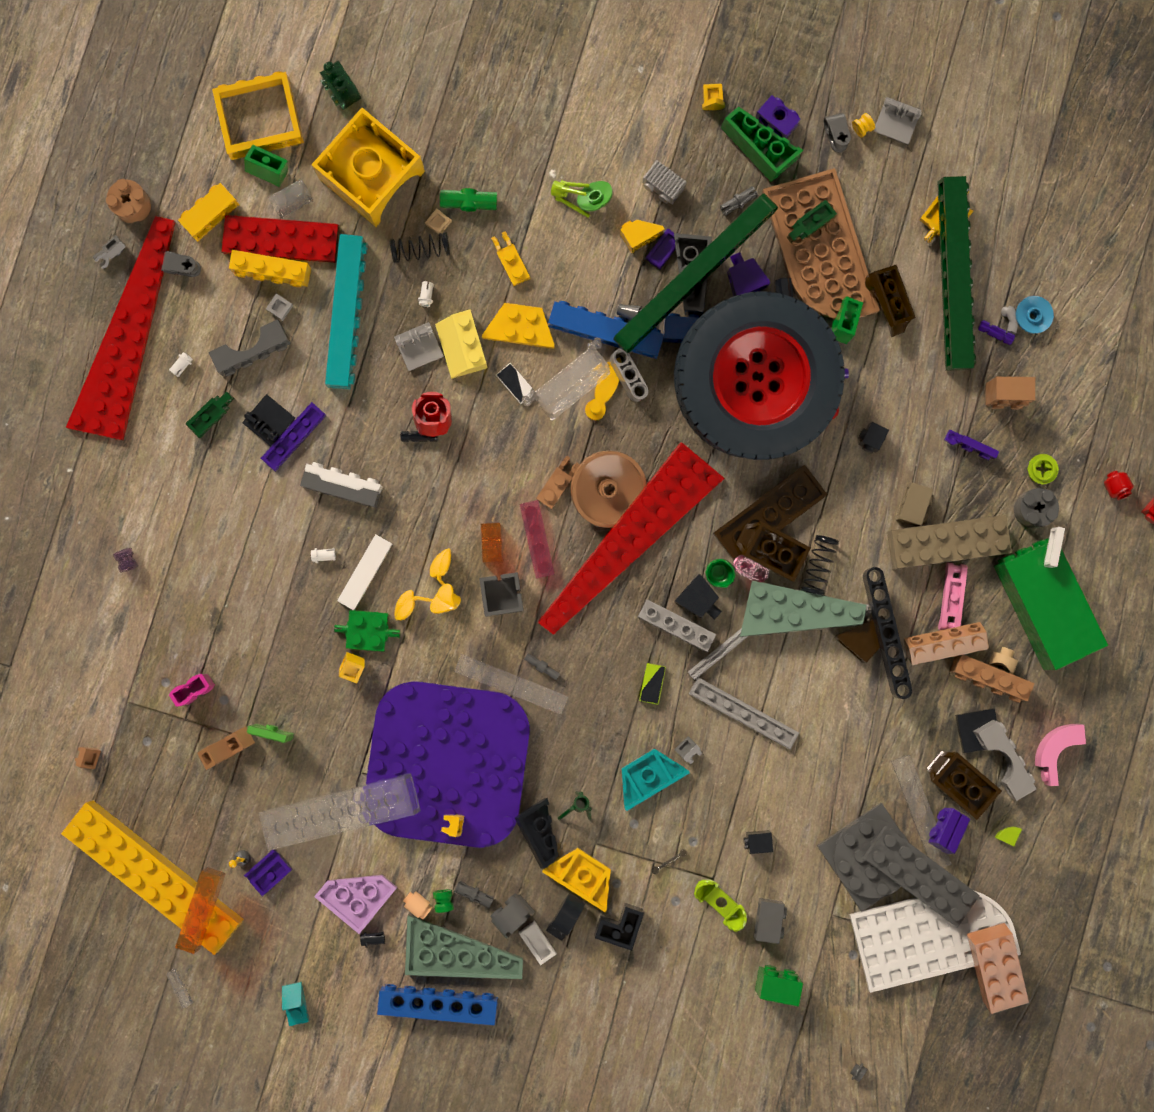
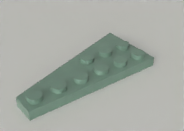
M752 581L740 637L862 625L867 605Z
M408 914L405 975L522 979L523 957Z

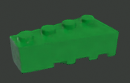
M737 107L722 123L721 129L770 182H773L796 162L803 152V149L800 147L796 148L789 143L788 139L785 137L781 138L773 132V129L765 127L759 123L758 119L740 107Z

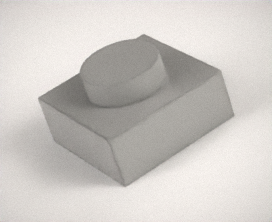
M276 294L266 310L283 321L293 307V304Z

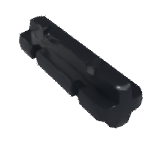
M401 431L400 439L402 442H409V440L412 442H427V440L437 442L438 436L421 435L418 431H411V433L409 431Z

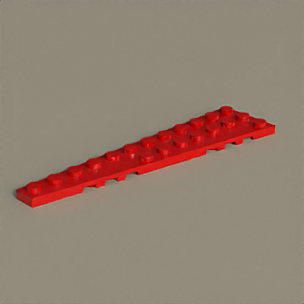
M155 216L65 428L124 441L164 273L161 271L165 252L169 251L176 223L174 220Z
M680 442L540 618L538 623L554 635L725 478L685 444Z

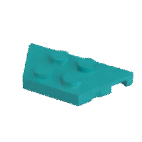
M655 748L622 767L625 811L630 810L690 773L689 770Z

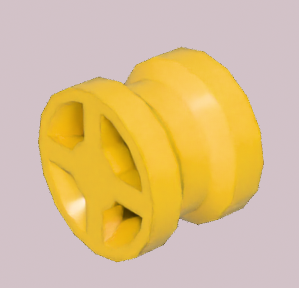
M864 113L859 120L855 119L852 121V127L855 133L862 138L868 131L875 130V123L869 114Z

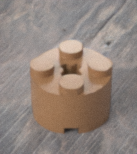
M119 179L108 190L106 203L120 220L126 223L140 222L149 215L151 210L149 196L135 181Z

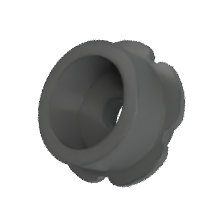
M856 1063L851 1070L852 1080L855 1079L860 1082L868 1069L863 1066V1063L860 1066Z

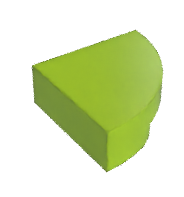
M1014 826L1000 830L995 838L1015 846L1022 829Z

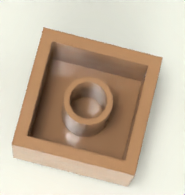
M996 376L986 383V406H992V409H1003L1004 406H1011V409L1018 410L1023 409L1024 406H1029V403L1035 401V377Z

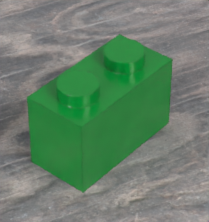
M255 145L251 146L244 158L245 172L280 187L288 173V160Z

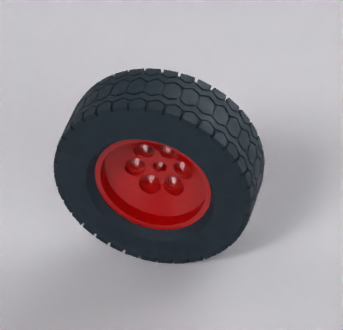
M774 292L740 294L726 299L706 311L697 319L684 337L676 357L674 369V387L677 402L689 426L703 441L713 448L734 457L752 460H770L784 457L810 444L825 430L833 419L839 407L844 389L845 368L843 355L841 354L842 351L835 334L827 322L814 309L800 300ZM754 352L760 354L761 359L758 363L752 360ZM738 362L744 365L742 373H738L735 369ZM771 362H775L777 364V370L775 372H771L769 370V364ZM753 373L760 374V381L753 380ZM771 381L777 383V390L774 392L769 389ZM737 382L744 384V390L741 393L735 388ZM755 391L761 394V399L758 402H755L752 398V394Z

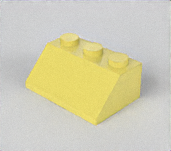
M471 310L450 315L435 324L451 379L488 368Z

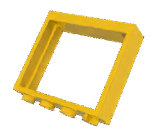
M278 71L270 76H257L248 81L239 80L235 84H222L212 89L226 152L231 160L246 157L252 145L266 151H273L304 143L290 79L286 72ZM283 84L294 131L232 145L222 98Z

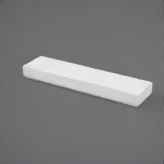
M375 534L337 600L338 602L352 610L357 608L392 547V543Z

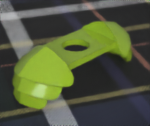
M712 880L698 881L694 892L695 898L700 903L704 900L708 902L725 918L723 924L734 932L742 930L747 922L744 907L741 904L738 905L719 887L718 883ZM717 898H725L727 905L719 907L716 904Z

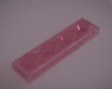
M539 501L520 504L535 577L539 579L555 575Z

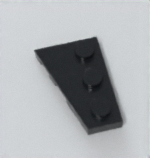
M543 798L515 817L541 869H545L559 859L556 839L551 827L552 818L549 815L547 806L549 805L548 798Z

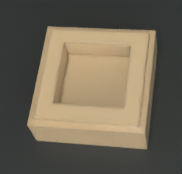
M436 208L425 222V225L439 235V233L445 231L452 220Z

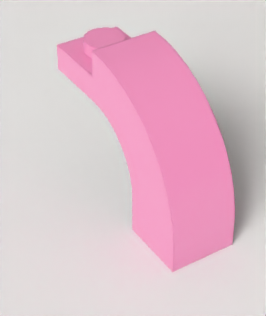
M1068 724L1057 727L1050 731L1040 742L1035 756V766L1043 767L1041 778L1045 785L1059 786L1057 773L1058 756L1066 747L1086 744L1084 725Z

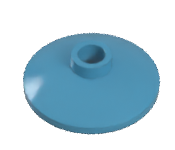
M1029 296L1023 299L1017 306V323L1028 333H1041L1047 330L1053 322V308L1046 299L1040 296ZM1030 313L1034 314V319H1031Z

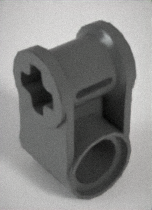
M844 113L825 117L823 120L824 128L831 148L838 153L845 151L851 140V135Z
M166 251L161 271L173 275L196 277L201 272V265L190 256Z

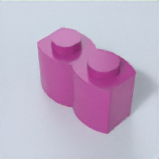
M198 674L191 677L186 684L175 687L169 696L176 707L189 705L199 695L210 692L215 684L208 674Z

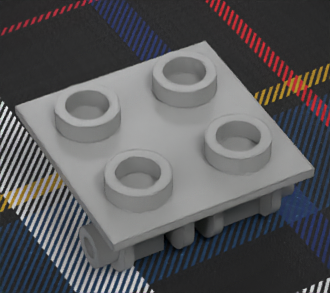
M886 97L873 132L908 145L922 112L918 108Z
M429 322L394 336L408 371L444 357Z

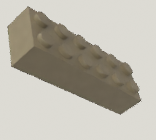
M1006 515L904 528L887 532L892 570L1012 553Z

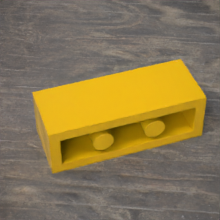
M219 183L212 186L206 196L199 198L190 210L184 211L178 221L198 242L225 218V215H229L240 204Z

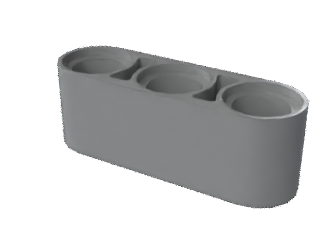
M617 349L610 357V364L628 397L634 402H639L648 395V387L630 354L626 353L623 349ZM617 354L623 356V363L616 361L615 357ZM625 371H630L633 374L632 380H628L625 377ZM635 388L642 390L641 397L635 395Z

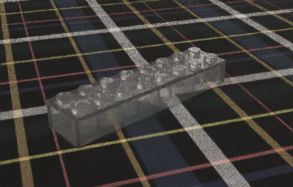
M409 773L266 809L259 812L267 850L270 851L412 816L421 810L412 775Z

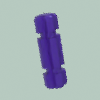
M985 320L981 321L978 326L979 331L987 332V335L1000 341L1003 340L1008 345L1012 344L1015 339L1014 334L1006 333V330L993 324L990 325Z

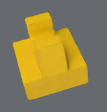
M444 815L443 820L449 821L450 826L442 827L441 831L449 834V836H461L464 816Z

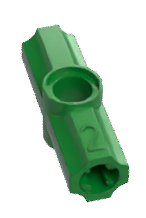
M463 188L461 191L440 190V208H460V210L466 212H474L477 209L497 210V192H478L472 188Z

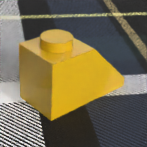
M630 220L621 226L620 236L630 252L633 253L662 236L665 229L661 225L641 220L633 222Z

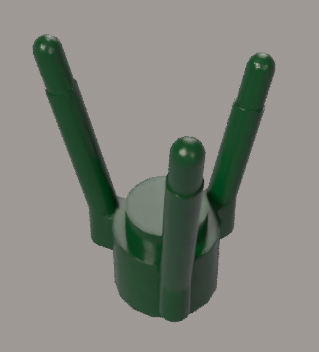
M575 792L577 797L573 800L572 806L558 816V820L563 819L574 810L579 813L586 811L588 820L592 819V808L589 807V799L583 795V792Z

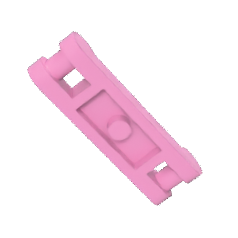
M950 562L946 564L938 630L961 626L967 565L960 564L958 566ZM953 573H959V579L953 578ZM948 616L954 617L953 623L947 622Z

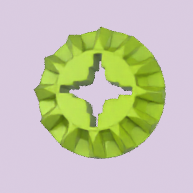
M1047 454L1034 456L1029 461L1027 468L1029 477L1034 483L1041 485L1054 481L1059 470L1056 460ZM1041 464L1044 468L1050 469L1043 472V475L1041 471L1036 470V468L1041 467Z

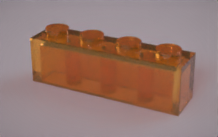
M209 867L201 871L175 948L192 954L200 950L226 873Z

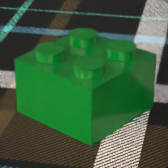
M765 965V967H759L755 991L760 999L799 1007L803 982L798 974H795L796 971L784 969V971L776 970L774 966Z

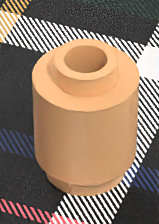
M417 891L414 894L410 892L403 900L406 903L404 908L422 920L433 908L429 905L430 902Z

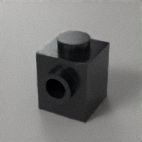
M874 422L869 423L866 429H862L858 437L861 439L858 445L862 446V449L868 453L878 452L889 429Z
M771 831L746 832L743 843L744 849H748L749 854L773 852Z

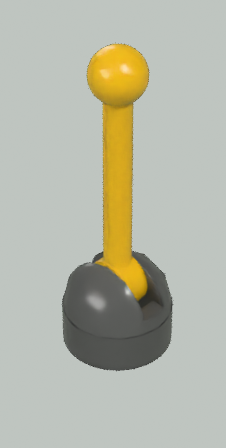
M246 850L238 851L234 855V860L229 862V866L235 868L237 865L245 866L250 861L249 852Z

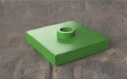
M260 724L249 725L247 729V734L282 743L291 741L294 733L279 730L277 726L269 724L266 726Z

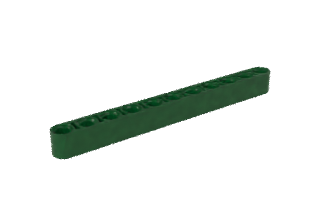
M765 193L758 197L614 336L613 340L626 353L632 351L777 211L778 206Z

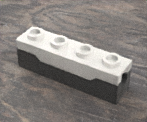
M315 462L312 465L306 464L300 484L301 487L377 508L383 486L378 484V480L368 478L366 481L360 479V475L349 473L348 476L342 474L340 469L331 467V470L323 468L324 465Z

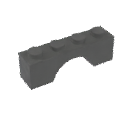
M277 319L260 327V338L257 344L249 350L236 351L225 344L208 353L217 372L222 376H230L241 367L247 368L258 359L268 358L270 353L276 350L277 352L285 350L291 342L281 322Z

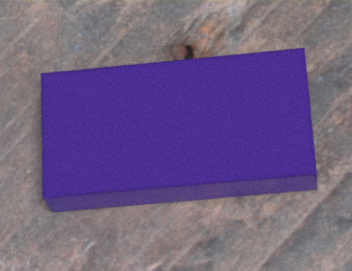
M667 228L645 258L659 270H661L676 250L674 232Z

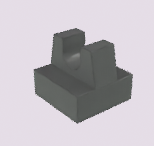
M689 736L674 749L690 764L694 762L692 757L696 753L699 756L702 754L701 748Z

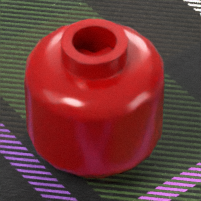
M1113 471L1107 475V479L1104 481V487L1111 498L1122 500L1132 494L1131 491L1134 485L1125 472Z

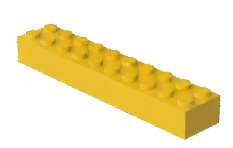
M94 800L86 802L61 833L213 955L222 949L244 920Z

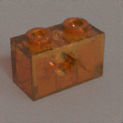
M482 523L483 563H503L501 523Z

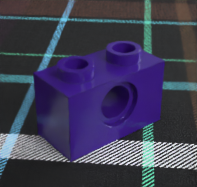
M773 95L757 111L755 117L762 125L770 127L774 130L775 134L786 139L800 122L797 112L788 109L780 98H775ZM775 115H781L783 119L778 120L775 118Z

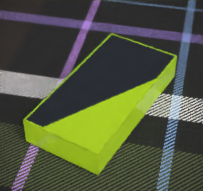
M650 663L646 664L639 701L659 704L666 667Z

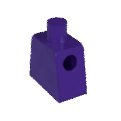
M740 252L730 257L734 266L729 268L727 275L733 297L749 292H759L769 286V279L754 258L744 261Z

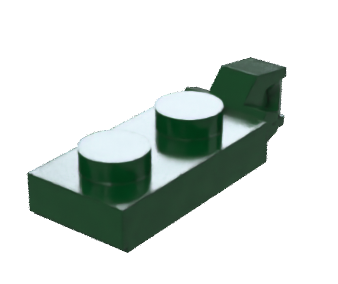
M825 199L795 222L792 226L794 230L788 234L787 239L792 243L799 237L802 240L809 237L836 217L837 213Z
M227 391L221 397L218 395L215 398L212 397L186 422L187 427L198 438H201L230 409L228 405L235 398Z

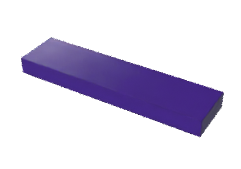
M311 402L260 459L276 472L327 415Z

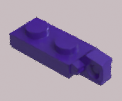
M948 430L944 441L950 445L958 443L962 445L961 449L968 452L976 451L979 453V457L988 461L990 458H997L999 453L996 449L952 430Z

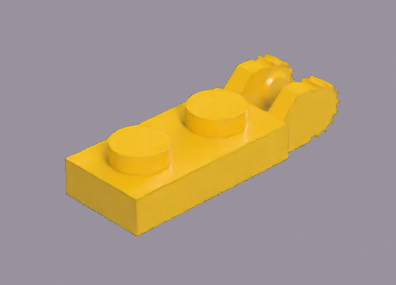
M505 231L502 233V238L506 242L507 247L501 249L499 241L495 236L491 240L514 287L529 280L530 276L514 244L511 243Z

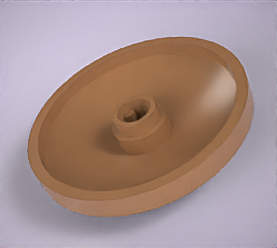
M617 451L597 452L587 457L577 467L571 481L572 502L577 512L588 522L599 527L612 528L647 485L646 478L639 464L628 455Z

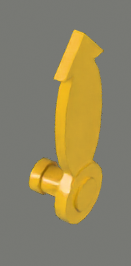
M620 357L616 359L617 362L622 363ZM610 361L606 363L609 367L605 369L597 382L594 393L595 399L589 401L585 407L587 417L594 421L604 417L606 412L605 403L613 396L619 383V378Z

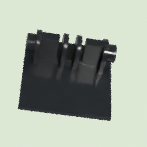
M266 394L251 412H246L244 415L245 420L242 423L271 447L295 420V417Z

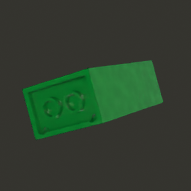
M1049 538L1033 543L1030 547L1016 551V555L1013 554L999 559V563L993 567L1042 669L1058 670L1109 645L1062 548L1058 566L1054 568L1044 567Z

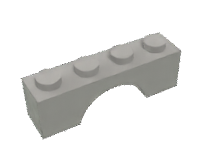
M992 720L973 731L984 749L999 750L1004 755L1007 762V771L1001 783L1011 799L1017 801L1036 790L1033 776L1029 772L1027 773L1024 768L1026 764L1022 757L1018 756L1015 752L1016 746L1006 736L1007 730L1001 722Z

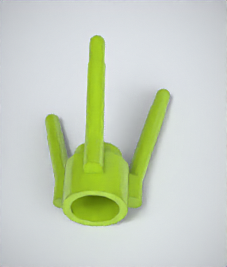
M555 180L551 188V195L556 197L555 200L562 202L589 218L590 215L563 197L566 198L568 193L586 196V192L571 189L569 186L589 188L590 185Z

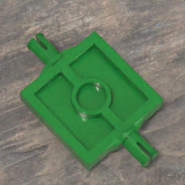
M349 610L347 624H335L334 628H340L334 629V633L346 634V649L385 652L388 637L400 638V634H393L400 633V630L389 629L388 613Z

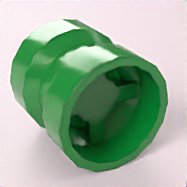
M452 889L433 892V899L436 902L434 905L436 913L454 910V904L451 902Z

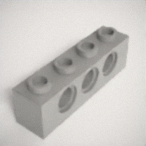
M649 600L645 601L637 616L705 652H708L716 636L715 633Z

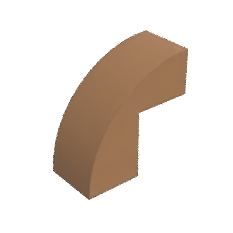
M245 726L226 738L207 746L197 754L205 769L208 770L250 747L255 742L251 734H247V727Z

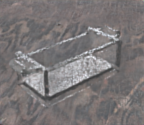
M596 337L592 343H588V350L536 392L532 388L527 396L522 397L524 405L529 406L535 400L550 420L553 421L610 375L608 363L596 350L602 347L601 339Z

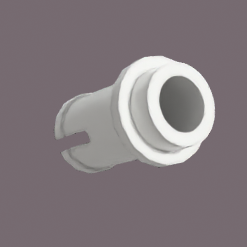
M427 281L422 282L421 294L418 298L420 306L430 307V304L433 303L431 299L433 283L429 282L427 290Z
M184 352L179 354L180 357L169 369L177 377H180L185 368L192 364L191 361L193 359Z
M315 548V550H311L312 562L336 560L335 548L323 550Z

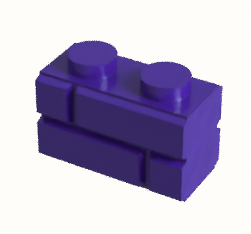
M944 808L937 815L938 822L929 833L930 839L928 843L944 853L955 854L971 819L954 808Z

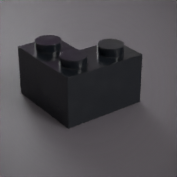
M624 903L619 921L600 915L594 933L595 939L632 951L644 916L643 908Z

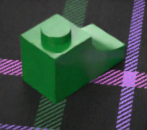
M847 296L844 297L831 328L838 342L847 344L855 336L863 302Z

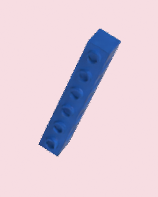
M385 984L379 991L377 1015L495 1026L498 997H494V994L491 993L474 995V992L464 991L461 994L455 993L454 990L445 989L443 992L435 991L436 989L434 988L417 990L414 986L396 988L397 986L394 984ZM394 997H402L404 999V1003L397 1004L394 1000ZM420 998L424 1004L417 1006L414 1003V999ZM440 1000L443 1006L437 1008L434 1006L433 1001ZM460 1002L463 1008L457 1010L452 1004ZM478 1003L482 1006V1010L474 1011L472 1005Z

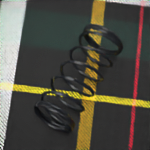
M443 232V236L442 233H439V255L435 249L431 234H429V256H427L422 237L419 235V256L417 257L412 239L409 236L408 259L405 255L401 239H398V258L395 241L390 239L393 262H400V245L406 261L410 260L411 246L416 259H420L421 244L425 256L429 259L431 242L435 254L439 258L441 254V240L446 256H450L447 232Z
M816 535L815 544L824 549H813L811 552L822 559H810L809 563L820 569L806 570L809 575L817 579H804L803 582L812 588L801 587V591L825 596V590L810 585L805 581L828 583L827 580L817 577L808 571L831 573V571L817 566L810 561L833 563L834 561L822 557L813 551L836 553L835 550L822 546L816 541L832 545H838L839 541L827 536Z

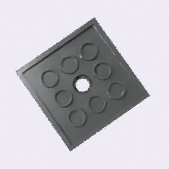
M879 803L817 845L861 912L883 897L896 892L901 887L863 859V856L884 826H887L908 842L882 803Z

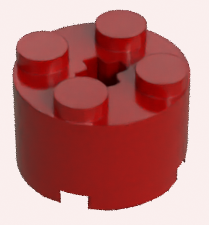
M426 392L413 402V420L419 434L434 437L445 435L448 432L452 423L451 407L449 401L442 394Z

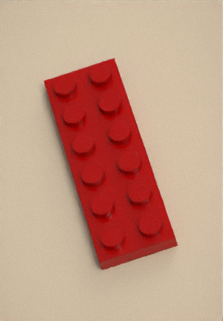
M225 215L222 253L231 255L232 250L283 259L336 263L339 225L334 223Z

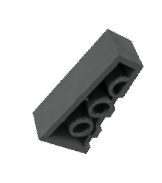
M674 233L679 273L712 243V237ZM708 278L683 301L684 315L695 314L701 317L704 314Z

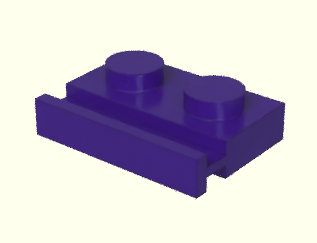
M274 848L244 876L247 877L253 887L263 897L293 868Z

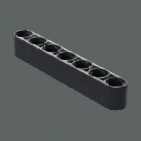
M872 567L864 571L863 582L890 691L895 698L907 699L912 695V685L885 576L880 568ZM871 571L877 574L875 582L869 578ZM876 590L882 593V598L879 601L874 597ZM880 609L886 611L887 616L885 619L879 617ZM885 628L891 630V636L888 639L883 635ZM890 647H894L896 650L894 657H890L888 654ZM895 666L901 669V673L897 677L893 674ZM900 685L905 687V693L902 696L897 691Z

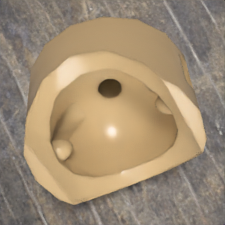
M1002 647L1000 653L993 652L988 665L1004 666L1010 671V674H1014L1018 660L1013 658L1015 651Z

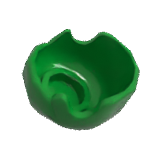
M715 559L707 565L705 573L711 585L727 588L733 583L735 570L729 561Z

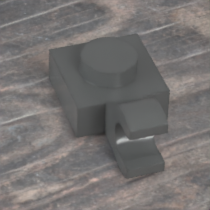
M115 235L102 247V251L93 256V259L96 262L101 258L104 259L100 263V266L104 269L109 265V258L112 259L119 256L126 246Z

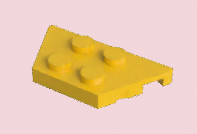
M504 303L482 334V339L551 349L555 347L543 309L539 307Z
M576 848L542 870L547 876L603 912H606L611 868L580 848Z

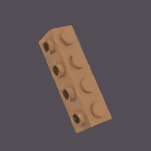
M980 622L904 638L906 655L912 665L989 649L987 632Z
M966 655L955 656L949 671L956 674L955 678L963 681L971 680L973 685L983 689L985 686L991 688L992 693L1000 696L1002 694L1010 696L1009 700L1017 703L1028 701L1035 684Z

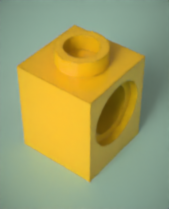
M346 652L339 668V677L357 684L365 667V659Z

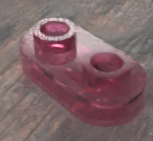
M743 555L738 556L734 560L733 567L738 574L757 582H763L767 579L769 569Z

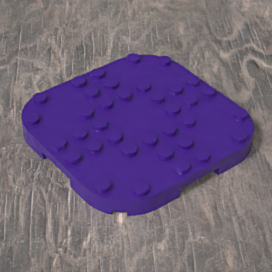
M420 681L402 683L390 689L383 696L376 710L364 792L365 809L372 823L379 830L391 836L482 848L495 845L504 840L513 830L516 824L515 817L519 815L530 735V724L523 707L511 696L496 691ZM444 815L464 816L461 836L453 837L441 831L442 827L450 826L449 821L443 820Z

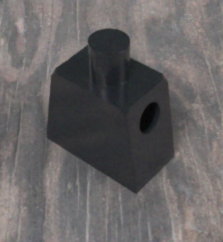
M698 574L674 601L699 618H702L707 613L715 620L722 612L714 605L719 598L701 574Z

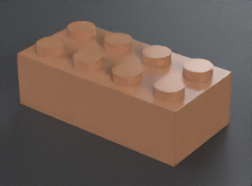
M1002 923L968 933L967 937L982 999L990 1013L993 1014L1029 1003L1013 933L1006 924Z

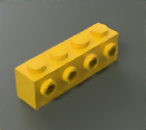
M232 250L229 269L234 276L245 278V276L253 277V279L258 281L270 280L276 284L287 283L298 288L301 286L308 287L311 267L306 262Z

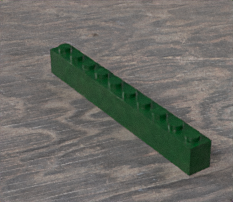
M966 176L943 177L937 181L945 371L969 370L974 368L976 364V355L974 354L976 340L975 335H973L975 319L972 316L974 299L971 296L973 279L970 275L972 260L969 252L971 250V240L969 239L971 224L968 220L970 204L967 201L969 184L966 182Z

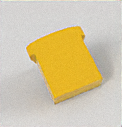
M722 84L703 85V110H721L725 108Z

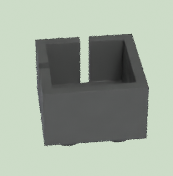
M518 572L500 575L502 580H498L497 576L479 578L485 617L524 611L522 594L517 593V591H521Z

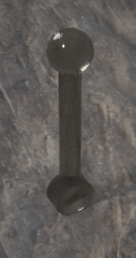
M685 849L680 850L679 854L672 857L668 861L664 862L658 867H652V873L654 875L658 874L660 869L677 860L681 856L685 857L687 855V851Z

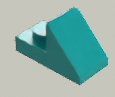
M302 982L282 986V1010H286L289 1026L309 1022Z

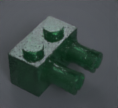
M339 60L334 64L332 62L324 64V70L319 72L322 77L320 82L326 91L329 89L332 93L330 98L335 106L339 105L344 110L362 99L358 89Z

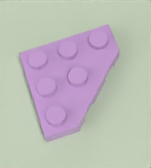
M384 875L328 880L314 897L360 934L396 890L397 886Z

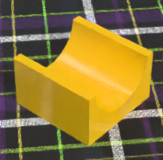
M363 108L356 113L312 163V167L319 180L375 227L380 224L382 212L397 189L409 178L415 175L421 177L425 172L421 157Z

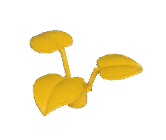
M450 548L439 553L430 566V576L432 578L437 577L438 582L442 585L435 595L436 597L430 599L414 596V591H406L396 603L394 613L396 621L405 620L411 615L416 600L431 602L430 610L434 614L455 610L459 606L461 597L454 594L452 585L445 584L441 579V576H444L450 567Z

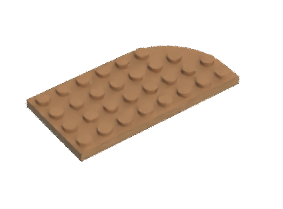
M833 168L763 189L762 193H765L778 206L777 211L770 219L788 276L791 278L792 287L799 299L818 314L831 319L836 318L845 296L863 302L859 318L878 313L880 309L875 293L870 292L865 286V278L868 275V271L836 169ZM826 199L837 213V216L803 240L799 237L790 243L787 236L794 230L792 226L795 222Z

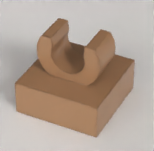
M88 747L78 748L80 752L78 758L75 757V766L95 769L101 750Z

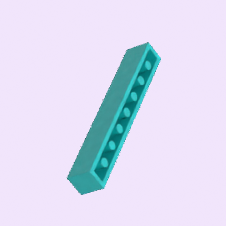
M340 234L325 379V385L328 388L351 390V384L354 385L355 373L352 372L353 366H356L357 355L354 354L355 347H358L359 336H356L357 328H360L361 322L360 317H358V310L362 309L360 291L364 290L362 272L365 273L366 261H363L364 254H367L368 243L365 242L363 236Z

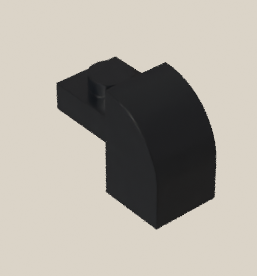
M569 893L546 931L563 941L565 936H568L586 903Z

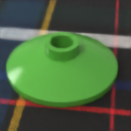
M596 181L590 183L589 188L584 187L581 191L586 192L587 195H578V206L584 211H596L604 207L613 195V189L608 182Z

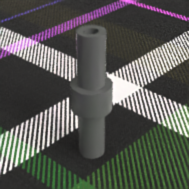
M529 653L524 658L525 661L535 666L537 671L544 672L555 680L559 677L560 673L547 666L548 663L545 661H540Z

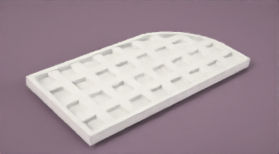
M977 891L975 892L980 896L959 927L954 926L918 898L849 914L870 993L974 967L967 934L1005 923L1013 933L1017 954L1021 955L1014 925L1008 914L997 902Z

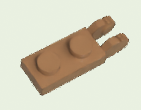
M568 456L564 458L559 468H556L536 497V500L551 510L572 481L573 475L580 465L576 462L569 474L562 471L570 461Z

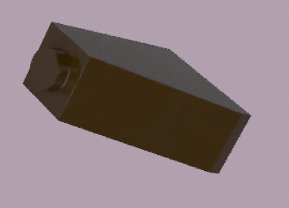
M882 615L879 617L881 619H885L886 615L884 617ZM873 618L834 637L862 663H867L880 648ZM885 628L883 631L885 638L888 639L891 636L889 628Z

